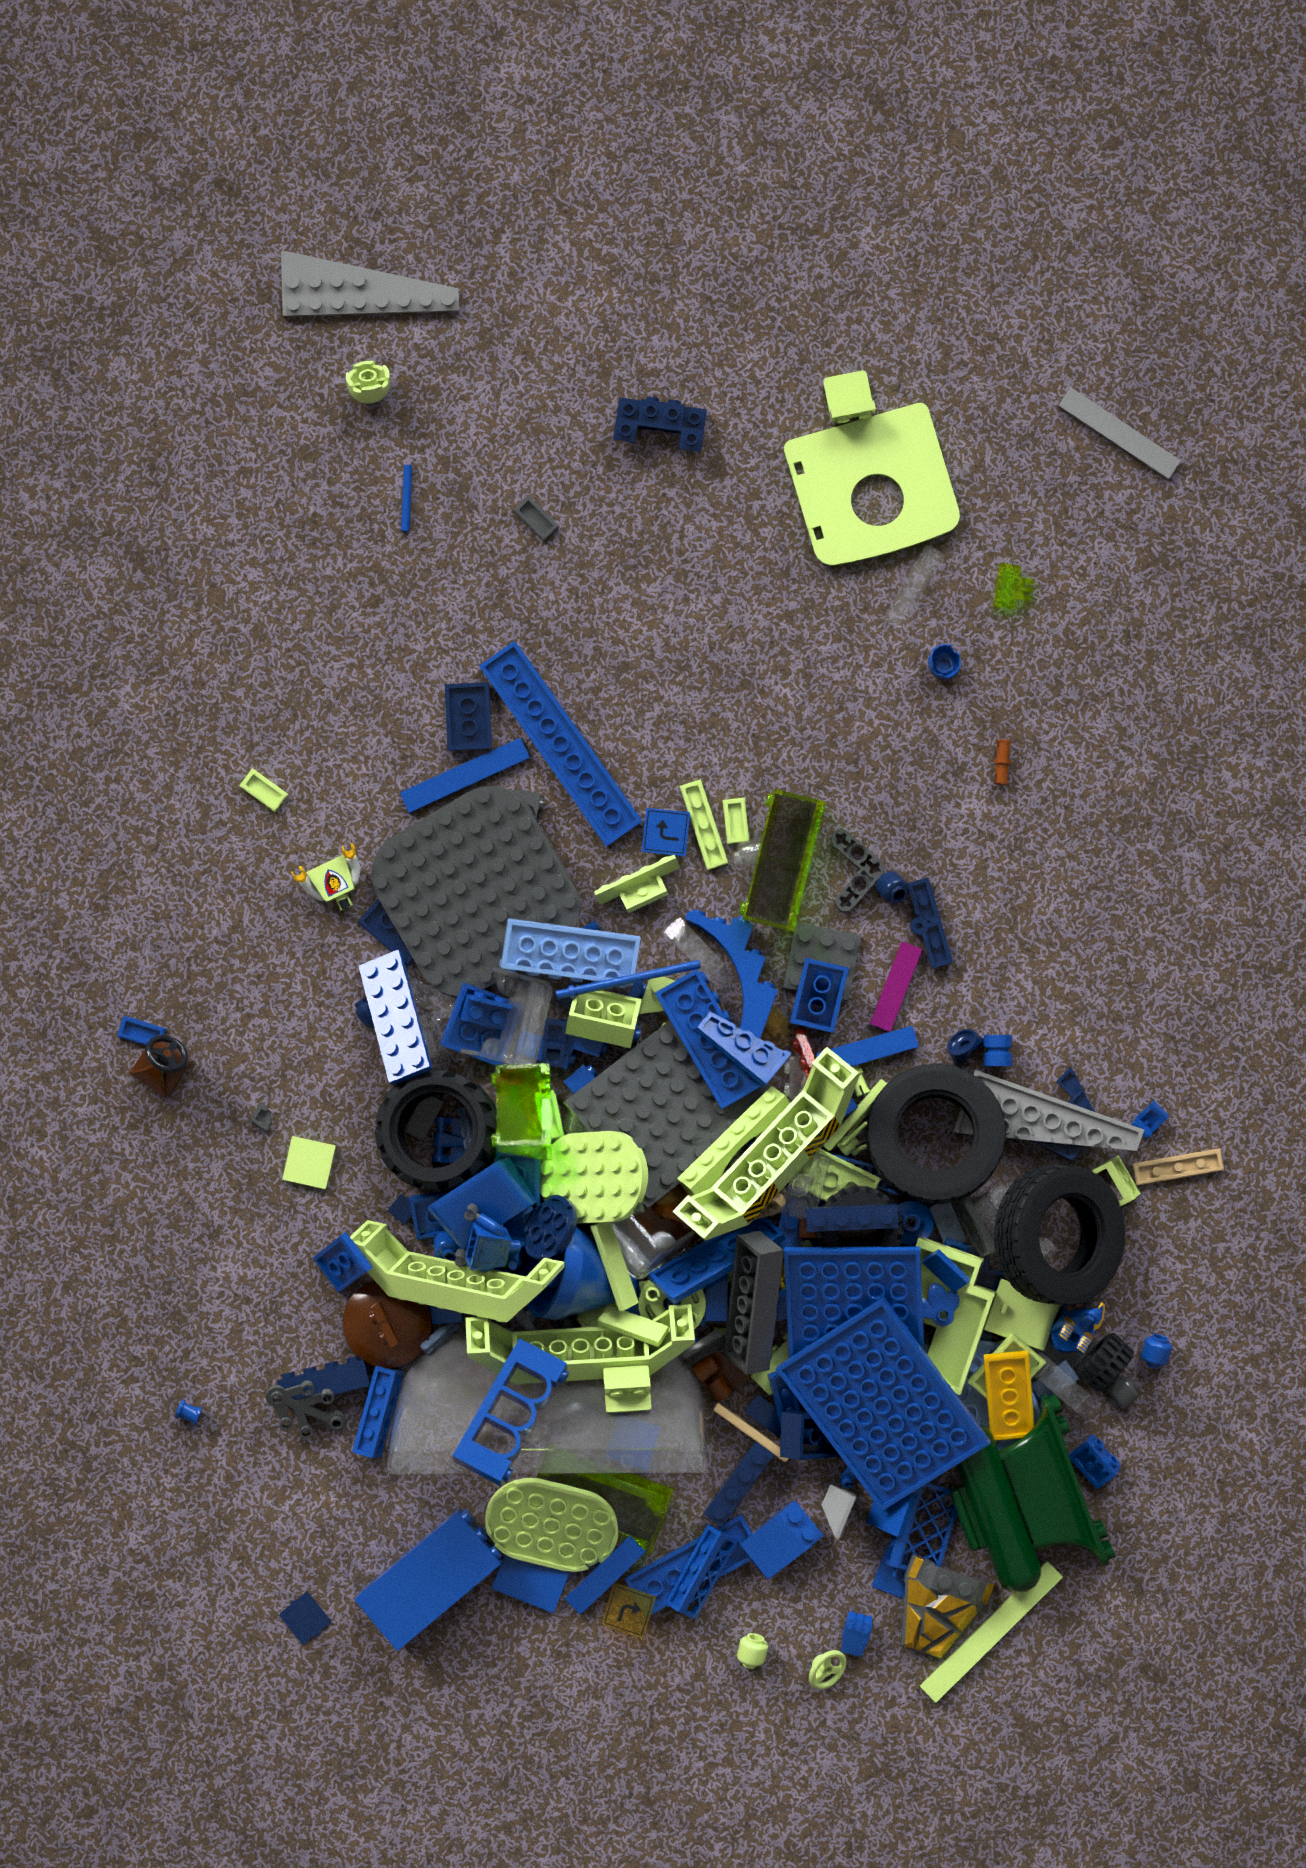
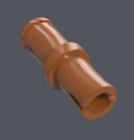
M997 740L996 759H994V765H996L995 785H1008V769L1011 766V760H1009L1011 740Z

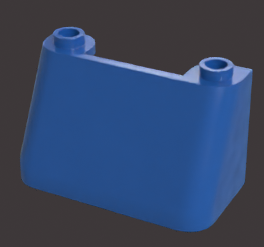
M507 1157L487 1167L427 1208L460 1249L467 1250L472 1224L477 1221L475 1219L468 1221L464 1217L466 1211L473 1214V1212L467 1209L469 1204L473 1203L478 1206V1214L481 1215L483 1213L502 1225L518 1214H521L523 1217L533 1211L532 1206L537 1203V1200L510 1157Z

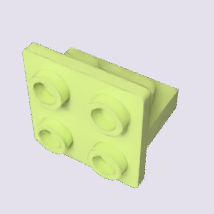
M648 1365L603 1369L607 1413L651 1410Z

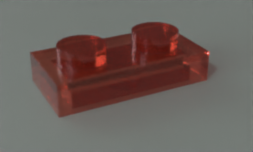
M799 1029L795 1031L792 1047L795 1053H799L801 1070L806 1071L807 1076H809L815 1057L804 1029Z

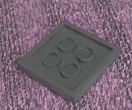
M796 922L783 988L797 990L805 958H810L849 968L842 1000L848 1001L861 935Z

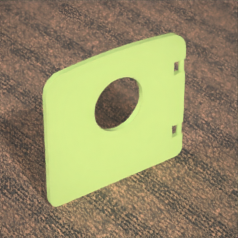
M923 403L912 404L792 439L784 446L785 456L814 553L823 564L834 566L895 552L952 531L958 524L960 518L959 508L929 409ZM795 463H802L804 474L797 475ZM871 475H883L891 478L899 485L904 497L903 509L899 516L891 523L883 526H873L864 523L856 516L851 505L853 489L862 479ZM821 527L823 539H816L814 528Z

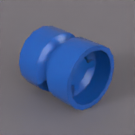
M984 1035V1047L988 1049V1052L984 1053V1066H1013V1054L1008 1052V1049L1012 1048V1035Z

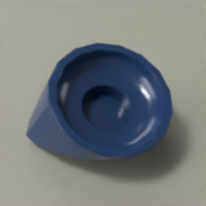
M963 1029L950 1038L947 1050L955 1066H959L968 1060L982 1045L984 1038L974 1030Z

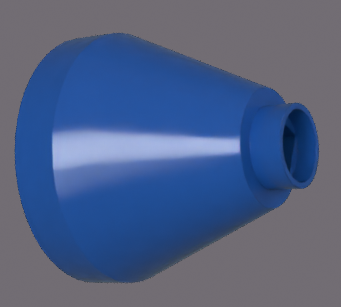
M576 1225L575 1233L567 1248L558 1257L553 1259L564 1262L565 1267L544 1290L527 1304V1307L534 1317L559 1320L616 1304L594 1237ZM530 1255L527 1261L526 1276L541 1262ZM627 1266L635 1290L636 1272L633 1268Z

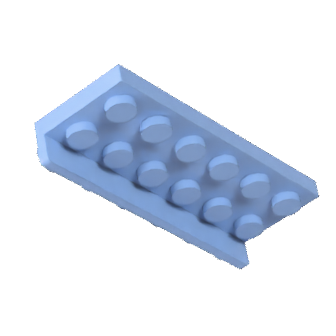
M508 918L502 959L499 965L508 973H517V970L526 971V974L530 976H539V973L548 974V977L553 979H561V976L570 977V980L575 982H583V979L592 980V983L635 974L641 937ZM622 985L618 987L627 988V985Z

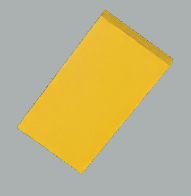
M1026 1350L985 1354L983 1358L989 1430L993 1434L995 1441L1023 1438L1034 1427L1029 1352Z

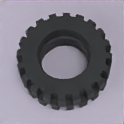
M856 1185L838 1190L836 1194L828 1198V1201L822 1207L894 1203L877 1189ZM899 1212V1228L881 1229L878 1240L871 1247H900L903 1227ZM816 1231L820 1247H848L842 1242L839 1231Z

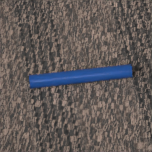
M404 465L401 518V531L410 532L412 465Z

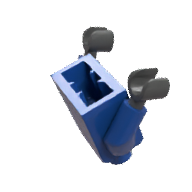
M471 1203L467 1206V1209L473 1212V1214L466 1211L464 1213L465 1219L468 1221L475 1219L477 1221L472 1224L467 1250L458 1249L455 1253L456 1266L461 1267L467 1264L470 1271L477 1270L482 1273H486L496 1267L505 1266L509 1253H520V1240H511L507 1228L483 1213L481 1215L478 1214L479 1208L477 1205Z

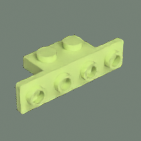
M675 855L667 856L655 864L642 867L631 875L621 877L612 884L601 886L594 893L600 905L620 896L627 912L630 913L669 895L661 877L679 869L680 866Z

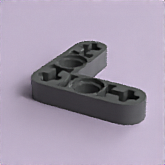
M838 829L831 836L832 845L860 869L837 895L835 900L836 907L841 911L847 912L883 874L885 867L884 863L848 831ZM836 834H845V841L849 844L851 840L855 842L847 853L843 850L847 846L843 843L836 844ZM856 847L864 851V856L861 860H855L851 855V851ZM868 855L872 857L870 860H868L869 862H871L872 864H876L877 862L880 865L878 867V869L880 870L879 873L874 872L873 874H871L869 872L871 869L870 866L865 864V866L862 867L860 865L862 862L866 860ZM856 879H863L866 882L865 890H855L853 886ZM848 887H850L851 891L856 895H859V897L855 899V897L853 896L849 900L851 904L850 907H841L840 904L842 901L840 900V897L842 896L846 898L850 893L846 890Z

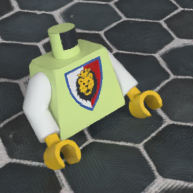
M351 843L352 850L346 851L344 846H342L343 855L308 872H305L303 867L299 866L302 871L300 875H295L293 871L291 872L294 880L299 882L307 894L318 901L325 900L329 903L336 900L341 911L349 908L353 904L348 893L356 890L355 886L359 883L361 869L356 856L355 845Z

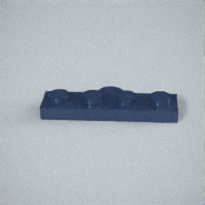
M929 878L907 883L916 918L911 921L910 929L914 934L922 936L931 969L953 963Z

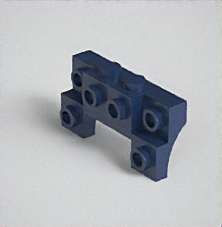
M650 396L641 400L619 397L613 441L635 444L638 428L681 434L679 450L701 453L707 409L685 407L678 400L660 402L659 398Z

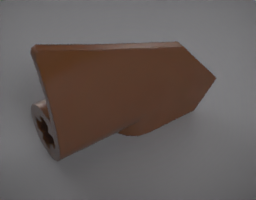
M718 1351L690 1367L717 1403L724 1400L735 1389L751 1379L749 1374L746 1375Z

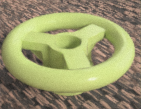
M837 1650L818 1655L813 1660L809 1673V1681L812 1687L826 1689L834 1685L845 1671V1655ZM832 1657H837L839 1659V1666H833L831 1664ZM834 1674L832 1678L822 1682L825 1677Z

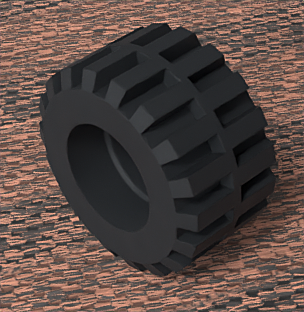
M1115 1333L1108 1334L1085 1356L1079 1364L1076 1374L1095 1392H1099L1109 1386L1123 1372L1132 1360L1134 1351Z

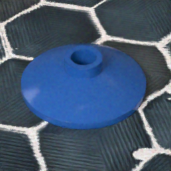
M905 1201L899 1204L898 1212L901 1215L903 1227L901 1243L916 1245L919 1237L928 1239L934 1228V1219L929 1208L916 1201ZM910 1218L915 1220L913 1227L907 1225V1220Z

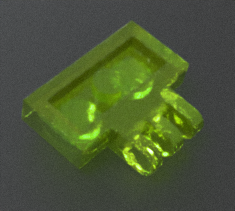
M999 563L992 607L1015 610L1016 600L1031 602L1032 597L1024 595V592L1033 593L1034 588L1025 587V583L1034 584L1035 579L1020 577L1022 566Z

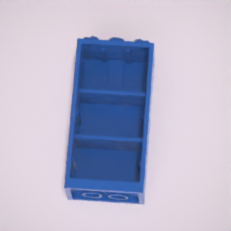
M458 1508L357 1593L354 1600L396 1651H399L501 1565L503 1553L495 1547V1543L493 1545L487 1540L488 1534L481 1526L477 1528L474 1525V1517L467 1509L463 1511L461 1508Z

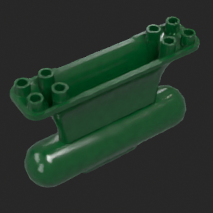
M1046 1393L1040 1395L1041 1411L1034 1427L1023 1438L1004 1449L998 1450L991 1431L979 1424L991 1442L956 1465L963 1485L952 1489L950 1493L970 1549L978 1551L987 1548L998 1581L1004 1589L1013 1593L1028 1592L1039 1582L1041 1565L1035 1552L1036 1550L1060 1545L1081 1547L1094 1554L1103 1566L1109 1565L1108 1560L1116 1557L1109 1541L1101 1542L1100 1540L1108 1537L1106 1528L1102 1524L1101 1519L1096 1521L1091 1519L1068 1456L1063 1435L1070 1433V1428L1063 1415L1057 1418L1055 1416L1056 1413L1063 1411L1060 1401L1056 1395L1048 1397Z

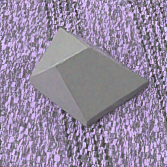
M830 1485L821 1505L834 1537L839 1539L856 1496L852 1491Z

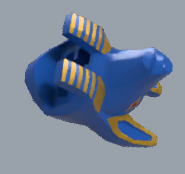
M1100 1302L1096 1308L1078 1307L1079 1304L1063 1305L1061 1316L1051 1329V1340L1054 1348L1060 1353L1077 1351L1083 1355L1092 1343L1094 1332L1101 1326L1104 1319V1303Z

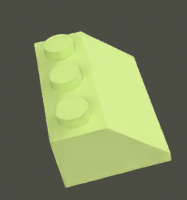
M603 990L576 995L572 1000L565 1034L631 1048L642 999Z

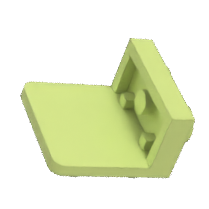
M862 370L824 379L823 384L831 422L845 423L850 421V418L859 417V419H865L875 414L874 400L872 401L868 377L865 371Z

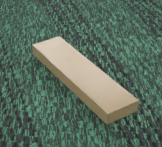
M1220 1148L1132 1163L1136 1186L1224 1170Z
M716 1403L713 1409L717 1414L760 1443L781 1460L787 1462L789 1458L780 1457V1446L721 1403Z

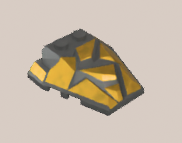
M912 1554L904 1573V1615L902 1616L900 1644L943 1659L987 1605L995 1584L976 1576L971 1578L937 1566L931 1560Z

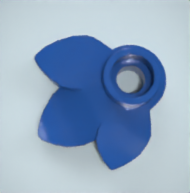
M932 1283L928 1290V1299H922L923 1317L932 1319L937 1326L945 1327L950 1325L954 1319V1311L959 1306V1296L957 1291L946 1293L941 1285ZM941 1311L947 1314L946 1319L940 1317Z

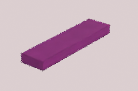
M901 941L871 1018V1025L891 1032L923 949Z

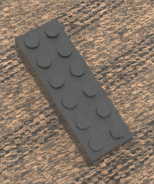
M761 1231L739 1234L736 1237L723 1353L746 1375L770 1370L781 1268L784 1259V1250Z

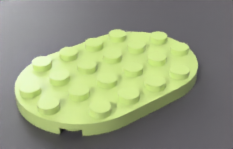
M601 1131L564 1135L552 1144L541 1164V1195L544 1201L549 1199L551 1195H560L569 1199L576 1208L578 1224L622 1221L631 1216L637 1204L644 1199L648 1184V1166L642 1149L638 1148L633 1142L634 1139L622 1132Z
M522 1478L505 1484L495 1492L486 1509V1531L498 1550L517 1560L562 1571H584L598 1562L602 1563L612 1553L618 1539L617 1517L605 1499L588 1490L544 1479Z

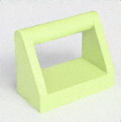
M1119 1155L1091 1170L1094 1173H1098L1107 1169L1123 1199L1119 1200L1120 1206L1134 1200L1141 1194Z

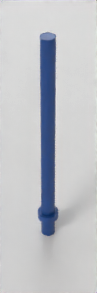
M695 960L576 987L570 985L567 989L555 992L557 1000L567 997L573 999L576 995L700 969L701 966L700 961Z

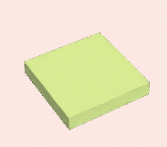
M292 1136L282 1180L326 1189L336 1145Z

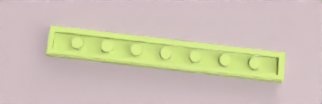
M1046 1560L1041 1565V1576L1037 1585L1028 1592L1013 1593L920 1687L937 1702L1063 1576Z

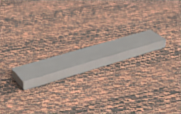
M1070 387L1058 405L1059 408L1167 480L1181 461L1072 387Z

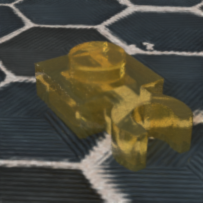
M774 1006L770 1010L765 1028L774 1037L780 1033L782 1041L786 1045L790 1044L786 1040L788 1033H792L796 1038L798 1037V1033L794 1029L786 1027L790 1023L787 1017Z

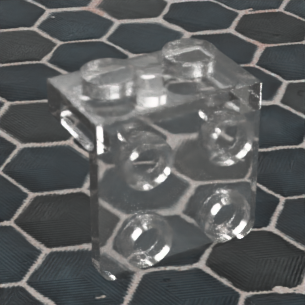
M789 1056V1061L784 1062V1074H788V1083H784V1095L788 1097L789 1101H793L803 1090L813 1066L812 1062L816 1057Z

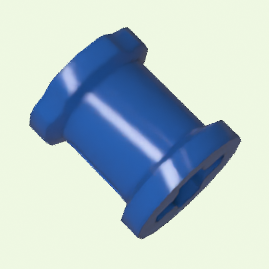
M182 1399L175 1418H183L196 1426L203 1407H194Z

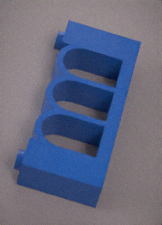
M519 1338L453 1453V1462L501 1487L505 1481L508 1483L514 1473L512 1462L517 1459L521 1452L520 1437L530 1434L537 1423L536 1409L546 1406L551 1400L552 1386L557 1389L560 1383L564 1384L569 1375L567 1363ZM517 1368L545 1383L547 1389L542 1397L530 1399L506 1387ZM501 1395L530 1411L531 1418L527 1424L516 1427L491 1415ZM485 1423L498 1428L515 1439L516 1444L511 1452L498 1454L475 1442Z

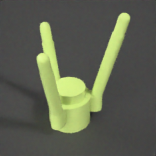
M872 1105L868 1107L837 1143L839 1149L846 1156L851 1153L856 1156L859 1152L867 1149V1143L857 1147L860 1143L856 1136L868 1123L864 1122L858 1128L857 1126L868 1115Z

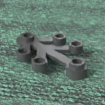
M308 1380L287 1389L280 1385H273L266 1392V1401L269 1405L276 1407L280 1417V1428L283 1431H289L293 1428V1419L288 1416L285 1405L293 1408L300 1426V1437L309 1439L313 1435V1428L308 1424L305 1413L327 1422L328 1426L333 1430H339L345 1425V1416L342 1411L332 1410L328 1413L311 1406L320 1402L331 1404L334 1401L333 1391L324 1389L321 1393L312 1395L314 1393V1384ZM307 1386L311 1387L309 1390H304ZM301 1393H302L304 1396H307V1397H304V1398H301V1399H298V1400L292 1398V1396H295V1395H298V1394H301ZM325 1395L331 1396L330 1398H324ZM286 1421L290 1422L288 1425L283 1424Z

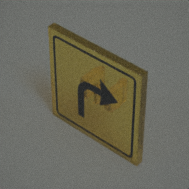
M614 1582L601 1625L644 1639L657 1596Z

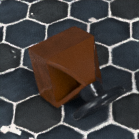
M158 1035L147 1042L144 1052L129 1073L164 1098H168L193 1061L188 1058V1052L179 1040L168 1035Z

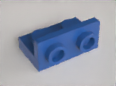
M476 991L474 995L466 994L460 1020L501 1030L505 1029L509 1009L513 1010L514 1005L508 1004V999L495 996V1000L487 999L488 994Z
M1090 1434L1082 1444L1068 1454L1070 1460L1096 1489H1099L1115 1477L1121 1468L1118 1459L1105 1449L1103 1442L1093 1434Z

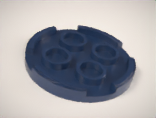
M551 1195L542 1204L538 1203L530 1213L525 1224L524 1233L526 1234L525 1250L531 1257L542 1261L543 1258L553 1260L571 1242L576 1229L577 1212L574 1204L569 1199L560 1195Z

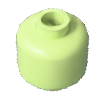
M750 1633L741 1638L737 1658L743 1663L744 1667L754 1669L756 1666L764 1664L768 1651V1644L764 1637L759 1634Z

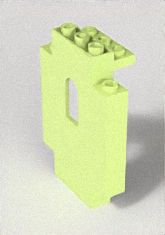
M919 1237L915 1247L921 1248L922 1299H928V1290L932 1283L941 1285L946 1293L951 1291L922 1263L925 1257L938 1249L970 1278L967 1285L957 1290L959 1306L954 1311V1319L950 1325L940 1327L932 1319L923 1317V1323L937 1327L927 1356L953 1391L961 1395L996 1291L976 1284L983 1258L924 1237ZM941 1311L940 1317L946 1319L947 1314Z

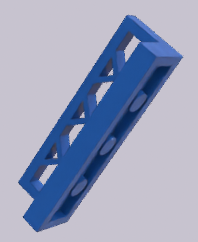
M375 1366L353 1453L372 1459L382 1457L404 1371Z
M708 1524L665 1603L677 1612L696 1619L739 1540ZM724 1540L729 1541L726 1548L721 1551L720 1547ZM717 1560L716 1567L710 1571L711 1564ZM706 1580L705 1587L699 1591L700 1584ZM695 1600L696 1604L692 1611L687 1610L690 1603Z

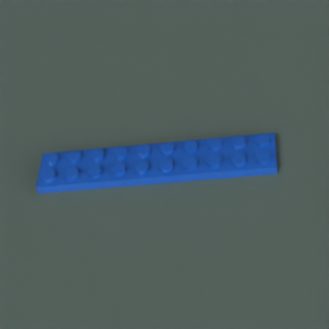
M513 641L479 665L484 675L606 847L643 822L516 641Z

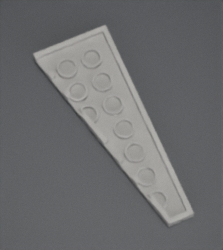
M281 251L283 317L459 312L458 288Z
M975 1070L974 1076L980 1078L991 1089L996 1099H998L1004 1114L1006 1138L1130 1151L1138 1150L1144 1129ZM961 1109L953 1132L973 1135L971 1122L966 1113Z

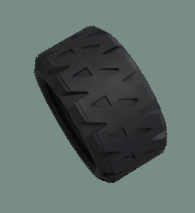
M432 1069L395 1084L385 1097L387 1098L381 1103L375 1121L377 1122L375 1129L376 1145L380 1150L383 1162L398 1179L410 1186L431 1192H449L491 1166L496 1157L498 1144L501 1142V1124L498 1119L499 1113L493 1100L476 1082L448 1070ZM441 1094L454 1096L463 1103L472 1120L473 1132L470 1145L462 1157L454 1163L440 1168H428L419 1163L407 1147L405 1141L407 1118L419 1102L430 1096Z

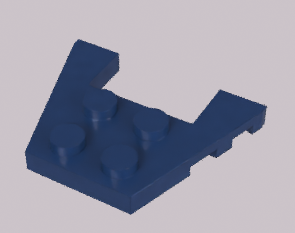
M1070 1067L1056 1082L1072 1097L1068 1103L1095 1112L1073 1069ZM1032 1141L1071 1161L1087 1147Z

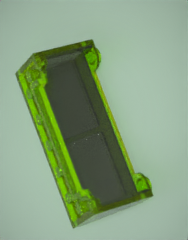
M774 789L772 794L768 793L765 806H768L769 810L747 900L746 902L742 901L739 914L743 915L742 920L790 933L795 932L797 915L799 914L826 801Z
M548 1443L536 1478L588 1490L601 1496L610 1504L615 1512L618 1522V1534L627 1538L631 1536L645 1550V1553L651 1555L666 1517L674 1488Z

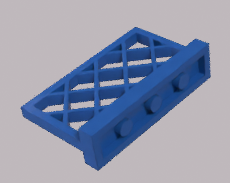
M927 1483L912 1492L917 1497L903 1538L894 1535L891 1537L884 1563L891 1567L906 1570L908 1565L901 1564L904 1554L911 1551L912 1554L917 1555L914 1549L924 1543L930 1554L923 1558L929 1559L932 1557L935 1564L941 1567L957 1511L954 1503L945 1508L940 1499L950 1494L951 1489ZM923 1488H931L936 1497L924 1502L921 1496ZM938 1500L942 1511L932 1516L927 1506ZM924 1508L929 1518L918 1524L915 1518L916 1512ZM945 1514L948 1520L947 1526L939 1530L934 1519ZM931 1522L936 1532L925 1537L920 1527ZM918 1529L923 1540L912 1545L909 1541V1535ZM939 1536L942 1542L941 1546L937 1550L932 1551L928 1541Z

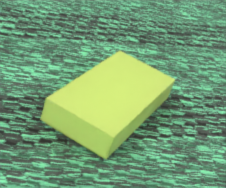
M253 768L240 784L241 788L274 812L278 810L289 795Z
M745 798L723 800L727 844L750 842Z

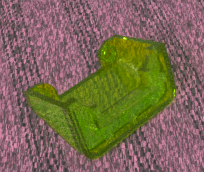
M550 1063L496 1065V1073H491L492 1087H496L497 1129L496 1134H492V1147H496L497 1152L539 1160H552Z

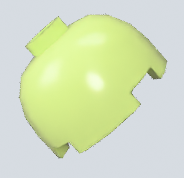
M363 361L353 365V370L346 373L348 391L360 403L371 404L381 401L390 389V373L385 365L383 367L375 365V361Z

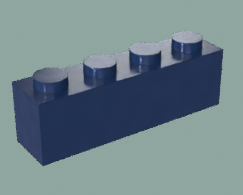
M897 1204L805 1207L807 1232L899 1228Z
M359 1356L346 1358L347 1363L338 1365V1361L325 1363V1368L317 1370L316 1366L303 1369L302 1374L295 1375L294 1371L281 1374L282 1378L277 1380V1384L287 1389L308 1380L314 1384V1393L312 1395L321 1393L324 1389H330L334 1394L370 1386L371 1380L365 1360H361ZM309 1386L304 1388V1390L311 1389ZM302 1393L292 1396V1398L297 1400L307 1397Z
M754 1440L706 1506L703 1514L722 1527L774 1454Z

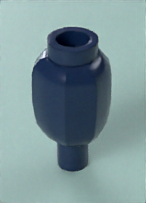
M363 997L354 1004L357 1008L356 1015L365 1026L374 1029L368 1001Z

